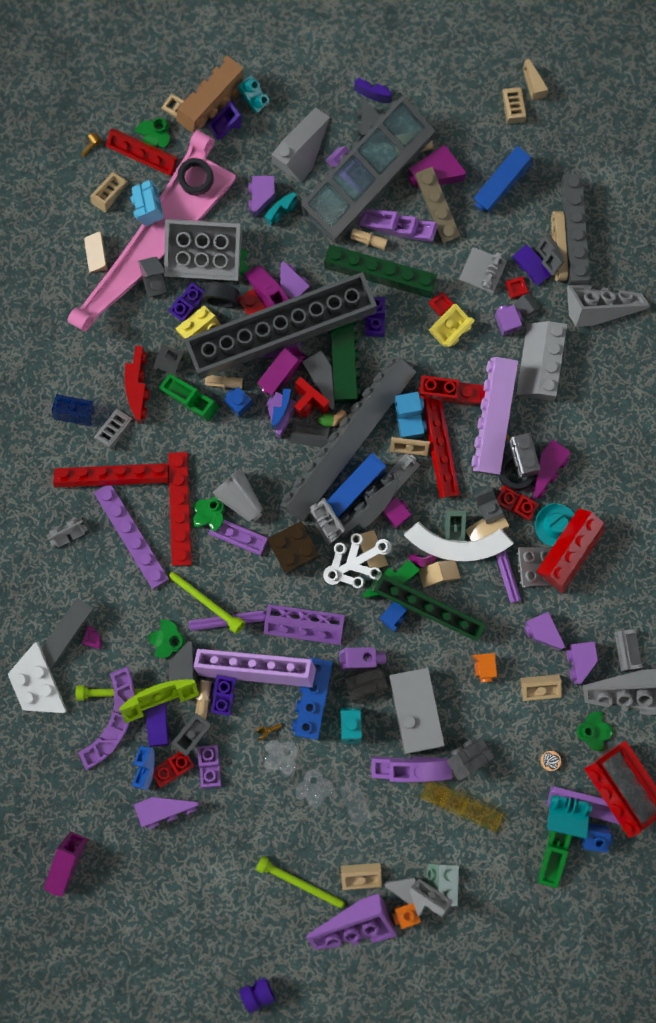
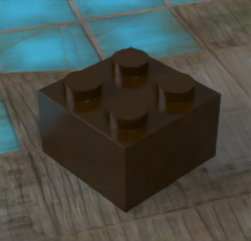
M302 521L267 538L285 576L319 559V553Z

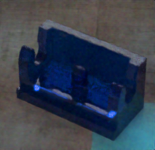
M56 394L51 412L54 420L91 427V415L94 414L93 401Z

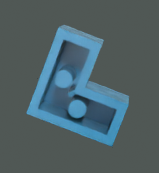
M418 392L395 396L394 407L400 438L416 439L424 437L427 427L425 420L421 419V413H423L424 408L423 397H419Z

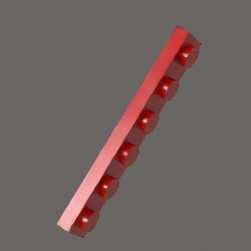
M420 395L424 401L423 413L440 498L458 497L460 493L442 401Z
M168 453L172 566H191L188 453Z
M168 463L54 468L53 477L54 488L169 483Z

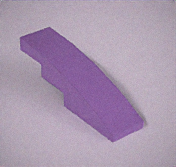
M372 209L366 210L359 223L360 227L385 234L433 242L438 226L436 222L421 221L416 217L402 216L393 211Z

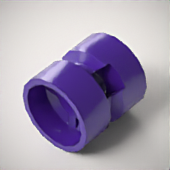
M266 977L255 981L254 986L249 984L239 989L241 999L249 1014L260 1010L261 1005L268 1006L276 1002Z

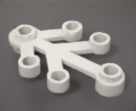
M358 533L351 536L352 545L347 562L340 566L342 555L346 552L347 547L343 543H337L334 546L335 556L332 566H328L323 573L324 580L331 585H336L341 581L351 584L355 588H362L365 584L362 577L353 578L344 575V573L352 570L369 575L372 579H375L372 571L377 570L381 572V570L376 567L369 568L360 564L378 554H389L392 550L391 543L388 540L380 539L374 548L357 557L363 537ZM355 536L360 537V541L358 543L354 542ZM384 543L386 545L385 550H380V544ZM339 545L343 546L342 552H338L337 550ZM332 571H334L336 574L335 578L333 579L330 578V573ZM357 579L361 580L360 586H356L355 581Z

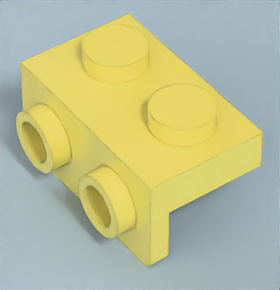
M453 304L429 331L442 346L452 347L459 341V337L472 328L471 324L475 320L468 318L457 304Z
M203 306L175 329L185 339L221 324L216 316Z

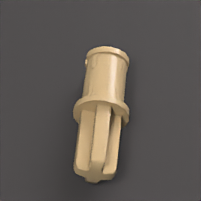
M353 229L350 237L355 241L366 244L367 247L370 245L385 250L388 239L372 235V232L367 233L358 229Z
M226 374L224 376L211 375L205 378V385L223 387V389L239 387L242 390L243 378L227 377Z
M200 680L195 714L197 713L203 719H206L209 701L211 702L209 698L212 682Z

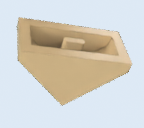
M453 560L439 561L419 569L423 588L460 579L456 561Z

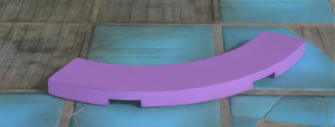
M129 666L110 673L114 688V708L110 721L99 738L78 752L86 770L97 765L112 753L129 727L130 722L124 723L119 709L127 700L135 695Z

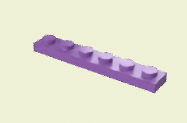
M105 485L95 491V496L151 588L155 589L168 581L169 578L112 485Z

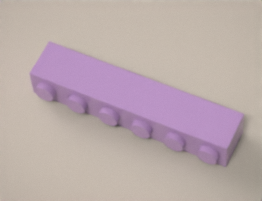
M493 357L487 363L488 378L485 380L483 387L485 397L482 399L480 406L482 416L479 418L477 425L479 435L476 437L474 444L476 454L473 456L471 463L473 471L500 475L517 372V360Z
M197 649L193 666L198 675L202 677L216 678V675H222L242 681L313 687L316 672L311 659Z

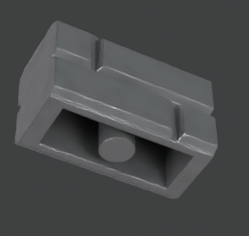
M526 433L511 437L509 444L515 466L518 468V477L524 478L538 474L541 469L531 434Z
M472 738L463 744L464 749L460 746L451 752L452 757L447 760V763L451 770H454L453 773L458 780L464 779L493 759L494 756L487 749L483 739L480 738L474 741Z

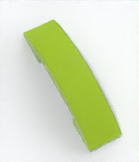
M195 680L169 681L141 691L127 700L119 709L126 724L144 717L142 711L178 697L183 702L199 696Z

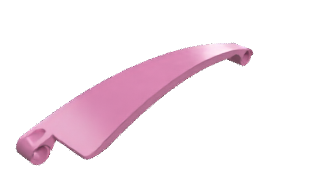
M199 130L195 131L190 140L187 154L160 196L164 219L148 226L141 225L120 257L80 308L72 310L68 317L70 324L86 332L100 314L143 278L138 263L139 260L157 256L160 262L164 258L165 219L201 220L232 186L236 179L235 175L206 159L214 144L212 137ZM200 158L206 161L212 169L214 176L213 185L203 195L194 196L186 193L178 182V169L187 159ZM192 167L187 170L185 181L191 187H200L206 181V172L201 167Z

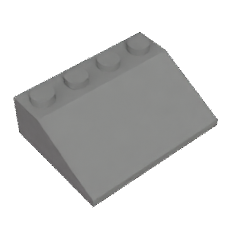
M165 219L164 276L238 281L243 223Z

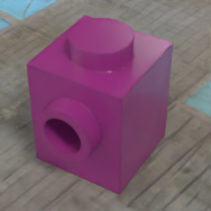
M397 497L393 500L391 499L387 507L382 511V514L395 529L411 517L407 510L409 508L402 499L399 501Z

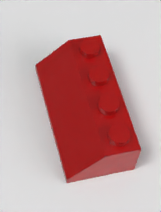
M578 509L536 572L559 592L564 593L604 533V522L593 512Z

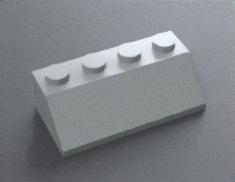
M551 321L527 324L516 396L551 402L555 400L567 324Z

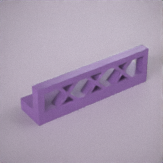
M268 604L264 634L341 645L345 615ZM271 612H277V613H280L281 615H280V616H273V615H271ZM298 615L300 618L294 619L291 616ZM311 618H318L319 621L315 622V621H311L310 619H311ZM329 621H340V624H331Z
M554 786L550 787L547 806L550 805V796H556V794L567 797V799L571 797V800L576 798L577 802L579 800L589 801V804H592L589 817L620 824L604 799Z

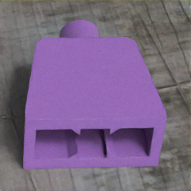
M375 647L344 648L339 651L340 671L376 668V664H386L385 652H376ZM363 656L367 658V662L364 661Z

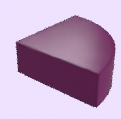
M418 554L409 555V560L415 565L425 567L436 563V556L427 554V557H418Z
M87 625L81 644L101 650V637L93 627Z

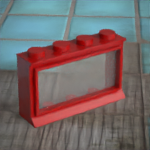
M627 741L614 746L584 768L588 777L629 838L642 833L644 829L656 821V785Z

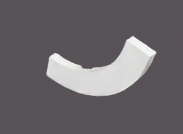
M417 522L404 533V536L423 551L436 557L453 561H474L488 558L513 545V541L501 528L479 540L468 542L441 538L425 528L420 522Z

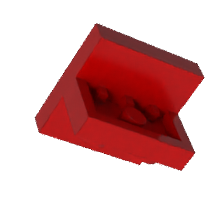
M299 377L295 382L296 392L302 398L294 406L295 416L300 420L303 417L307 418L313 412V406L322 414H327L330 410L329 400Z

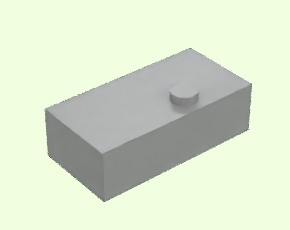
M423 668L389 675L404 754L443 747L444 741L429 669Z

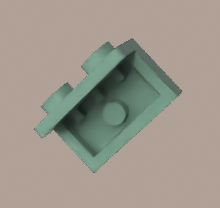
M428 864L426 873L427 884L453 901L451 906L458 907L459 865Z

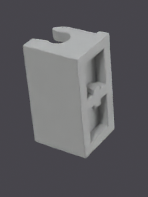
M636 629L615 632L621 671L642 669Z

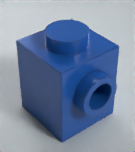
M239 387L235 390L231 389L225 396L226 405L239 418L253 405L252 400Z
M588 823L587 839L582 838L583 849L608 853L609 846L613 844V834H611L609 826Z

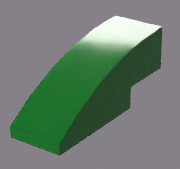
M170 373L159 387L166 395L207 422L210 421L219 408L215 401Z
M408 559L396 572L389 567L383 574L405 584L416 576L420 570ZM370 587L362 594L364 599L381 596L370 590Z
M549 831L538 877L539 884L558 888L572 835Z

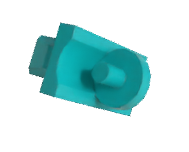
M248 75L237 85V88L242 94V101H246L255 114L270 99L259 88L260 84L257 79H254L252 75Z

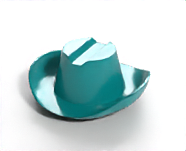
M552 503L543 507L535 520V531L538 538L546 545L554 546L574 516V512L567 506L559 503Z

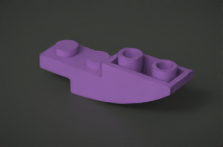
M373 756L371 759L372 778L390 779L391 782L452 779V770L447 763L449 758L413 756L410 759Z

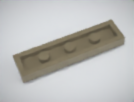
M433 167L415 173L414 175L432 220L438 225L437 232L442 244L459 237L460 234Z

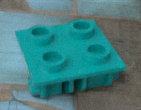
M559 794L550 796L547 830L587 839L589 812L592 810V804H589V801L579 800L577 802L576 798L571 800V797H568L567 799V797L559 796Z

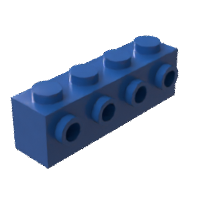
M310 657L309 659L312 660L316 668L313 687L300 686L299 692L303 694L302 699L297 700L295 712H299L298 719L293 720L292 731L295 732V736L318 740L333 662Z

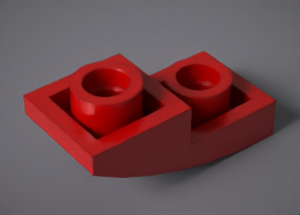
M505 485L501 487L496 496L501 507L530 521L539 505L528 497L519 495Z
M179 752L154 768L153 779L158 788H161L193 768L194 764L189 756L186 757Z

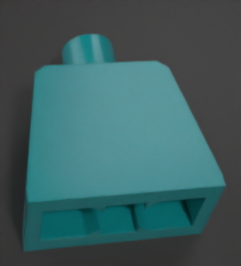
M341 707L342 745L361 744L360 707Z

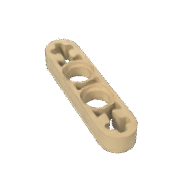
M553 211L551 216L552 238L564 258L563 265L555 274V280L567 281L568 261L564 212Z

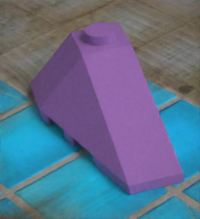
M378 893L361 899L309 933L307 939L313 948L317 950L339 947L342 941L352 942V945H359V939L371 938V943H376L397 935L387 905Z

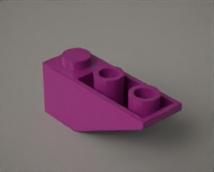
M260 265L244 273V276L266 308L289 300L281 286Z
M553 439L538 458L541 470L536 474L532 498L534 501L537 497H543L548 490L545 486L548 482L553 483L559 475L556 473L560 467L564 469L570 461L567 457L571 452Z

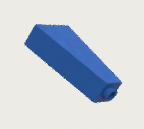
M516 146L473 198L476 202L475 206L482 212L484 210L490 212L532 167V157L519 146Z
M373 453L327 500V503L331 505L338 519L363 496L368 487L374 485L385 474L386 465Z

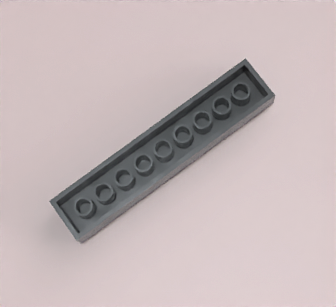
M363 272L185 338L184 340L200 380L376 314L377 305Z

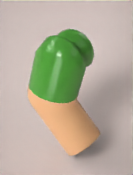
M342 409L335 415L322 414L319 416L318 422L323 426L335 427L342 419L347 417V414Z

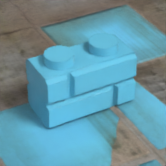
M151 180L143 182L142 185L139 184L132 187L133 196H131V201L136 208L134 211L136 220L141 221L144 226H148L164 219L159 191L156 185Z

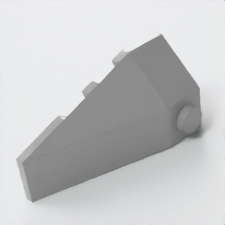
M315 107L272 153V163L302 183L313 169L330 117Z
M568 285L567 287L569 316L576 327L594 326L648 309L650 306L641 293L622 290L615 293L603 287L601 290L591 289L590 285Z
M656 669L640 670L583 685L585 703L604 707L617 704L622 706L621 710L628 711L629 707L640 709L639 714L656 715Z

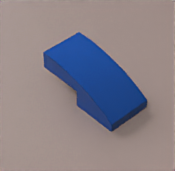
M283 389L281 407H273L272 430H276L287 414L291 401V389Z
M140 746L133 765L139 768L132 786L137 789L149 790L155 761L153 748Z

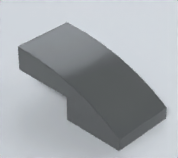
M545 235L536 247V250L544 259L542 261L544 267L552 276H555L563 265L564 258L550 235Z

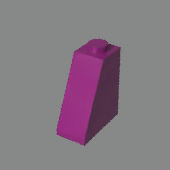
M444 144L410 167L407 178L412 186L416 185L420 189L414 174L429 167H433L440 185L462 182L465 180L466 172Z
M295 346L283 348L258 381V384L261 386L260 389L267 395H275L302 367V362L309 357Z
M71 831L56 850L44 890L52 895L60 897L64 895L72 880L88 838Z

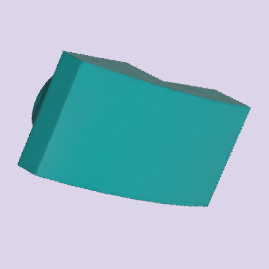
M293 192L279 200L265 215V223L272 227L274 222L278 223L280 220L281 212L286 215L290 211L293 212L298 204L297 194Z

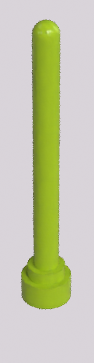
M175 572L169 574L171 580L225 620L232 632L238 634L245 625L243 619L235 616L232 617Z
M76 685V701H85L89 697H114V689H89L85 685ZM148 688L134 689V693L136 695Z
M262 855L255 869L256 871L266 874L269 872L338 908L345 907L343 900L271 865L272 862L269 861V858Z

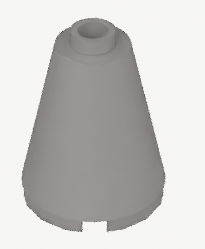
M241 469L237 470L212 492L214 497L248 522L251 520L255 522L263 515L261 513L263 508Z

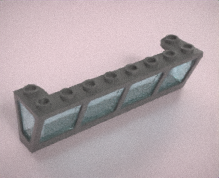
M404 96L392 102L387 113L383 112L379 116L375 126H370L366 130L365 136L353 144V149L349 153H345L340 158V163L336 167L333 166L327 172V177L323 181H318L314 187L315 190L311 194H306L301 201L303 215L334 243L354 225L435 138V130Z

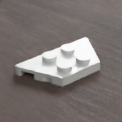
M36 642L8 673L9 679L22 710L64 713L67 710L39 642Z

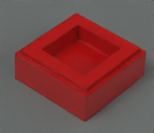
M523 276L505 281L510 300L529 294Z
M443 291L428 302L439 317L443 316L454 304Z

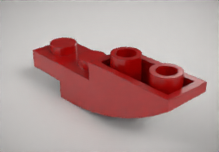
M135 345L133 364L125 363V390L131 411L138 424H142L143 419L147 418L145 401H149L150 390H147L145 383H141L145 379V371H142L143 364L147 363L148 354L145 353L143 346Z
M422 375L419 395L444 402L473 406L474 404L481 405V401L485 397V391L483 389L484 385Z

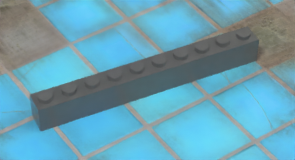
M393 357L387 360L383 371L374 377L373 384L365 389L360 401L352 406L348 417L342 419L338 430L329 436L328 443L317 452L316 459L307 465L303 476L294 482L293 489L282 498L283 502L280 506L297 520H305L311 511L310 507L320 500L395 401V396L402 392L416 373L401 357Z

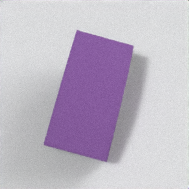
M218 745L198 747L201 789L220 788L221 777Z

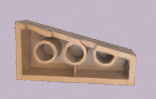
M227 55L223 59V65L220 68L216 66L212 70L209 80L206 81L204 79L200 83L197 92H192L177 108L176 121L192 133L197 129H201L209 118L212 119L219 109L224 108L233 97L236 98L240 93L237 85L241 83L244 68Z

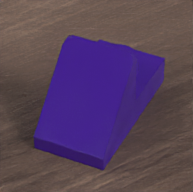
M229 101L207 126L216 140H221L232 128H241L242 115L235 104Z

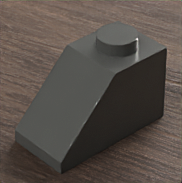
M188 641L169 661V667H166V679L169 678V681L195 680L193 667L194 643L192 641Z

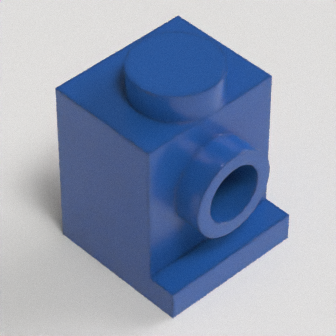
M393 602L379 620L395 632L397 629L395 624L400 625L405 620L406 616L404 614L408 608Z

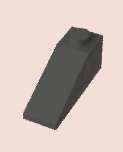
M320 351L304 360L302 367L317 391L329 400V409L333 413L335 405L331 370L332 361L327 354L324 355Z

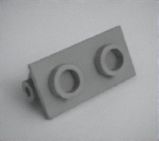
M405 453L387 473L395 472L399 479L395 493L420 466L413 455Z
M74 517L66 522L67 525L61 528L56 526L49 530L50 534L47 535V539H53L50 541L53 548H59L70 542L67 537L68 534L74 540L88 531L85 524H80L83 522L82 517L79 519Z

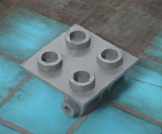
M473 247L459 280L493 294L507 260H504L502 258L503 255L500 253L492 255Z
M323 498L318 504L316 503L310 507L309 516L329 546L345 529L342 522L333 512L331 505Z
M551 547L518 548V553L516 554L520 563L518 564V567H520L518 573H521L520 584H522V588L551 586L548 581L536 572L550 552Z

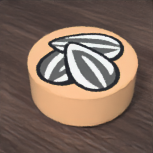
M547 751L541 756V765L545 770L554 771L560 767L561 758L558 753Z

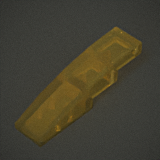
M433 781L426 782L420 796L423 800L495 833L504 815Z

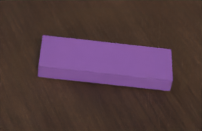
M226 520L223 521L221 527L216 532L210 529L208 533L211 536L259 556H262L268 542L267 537Z

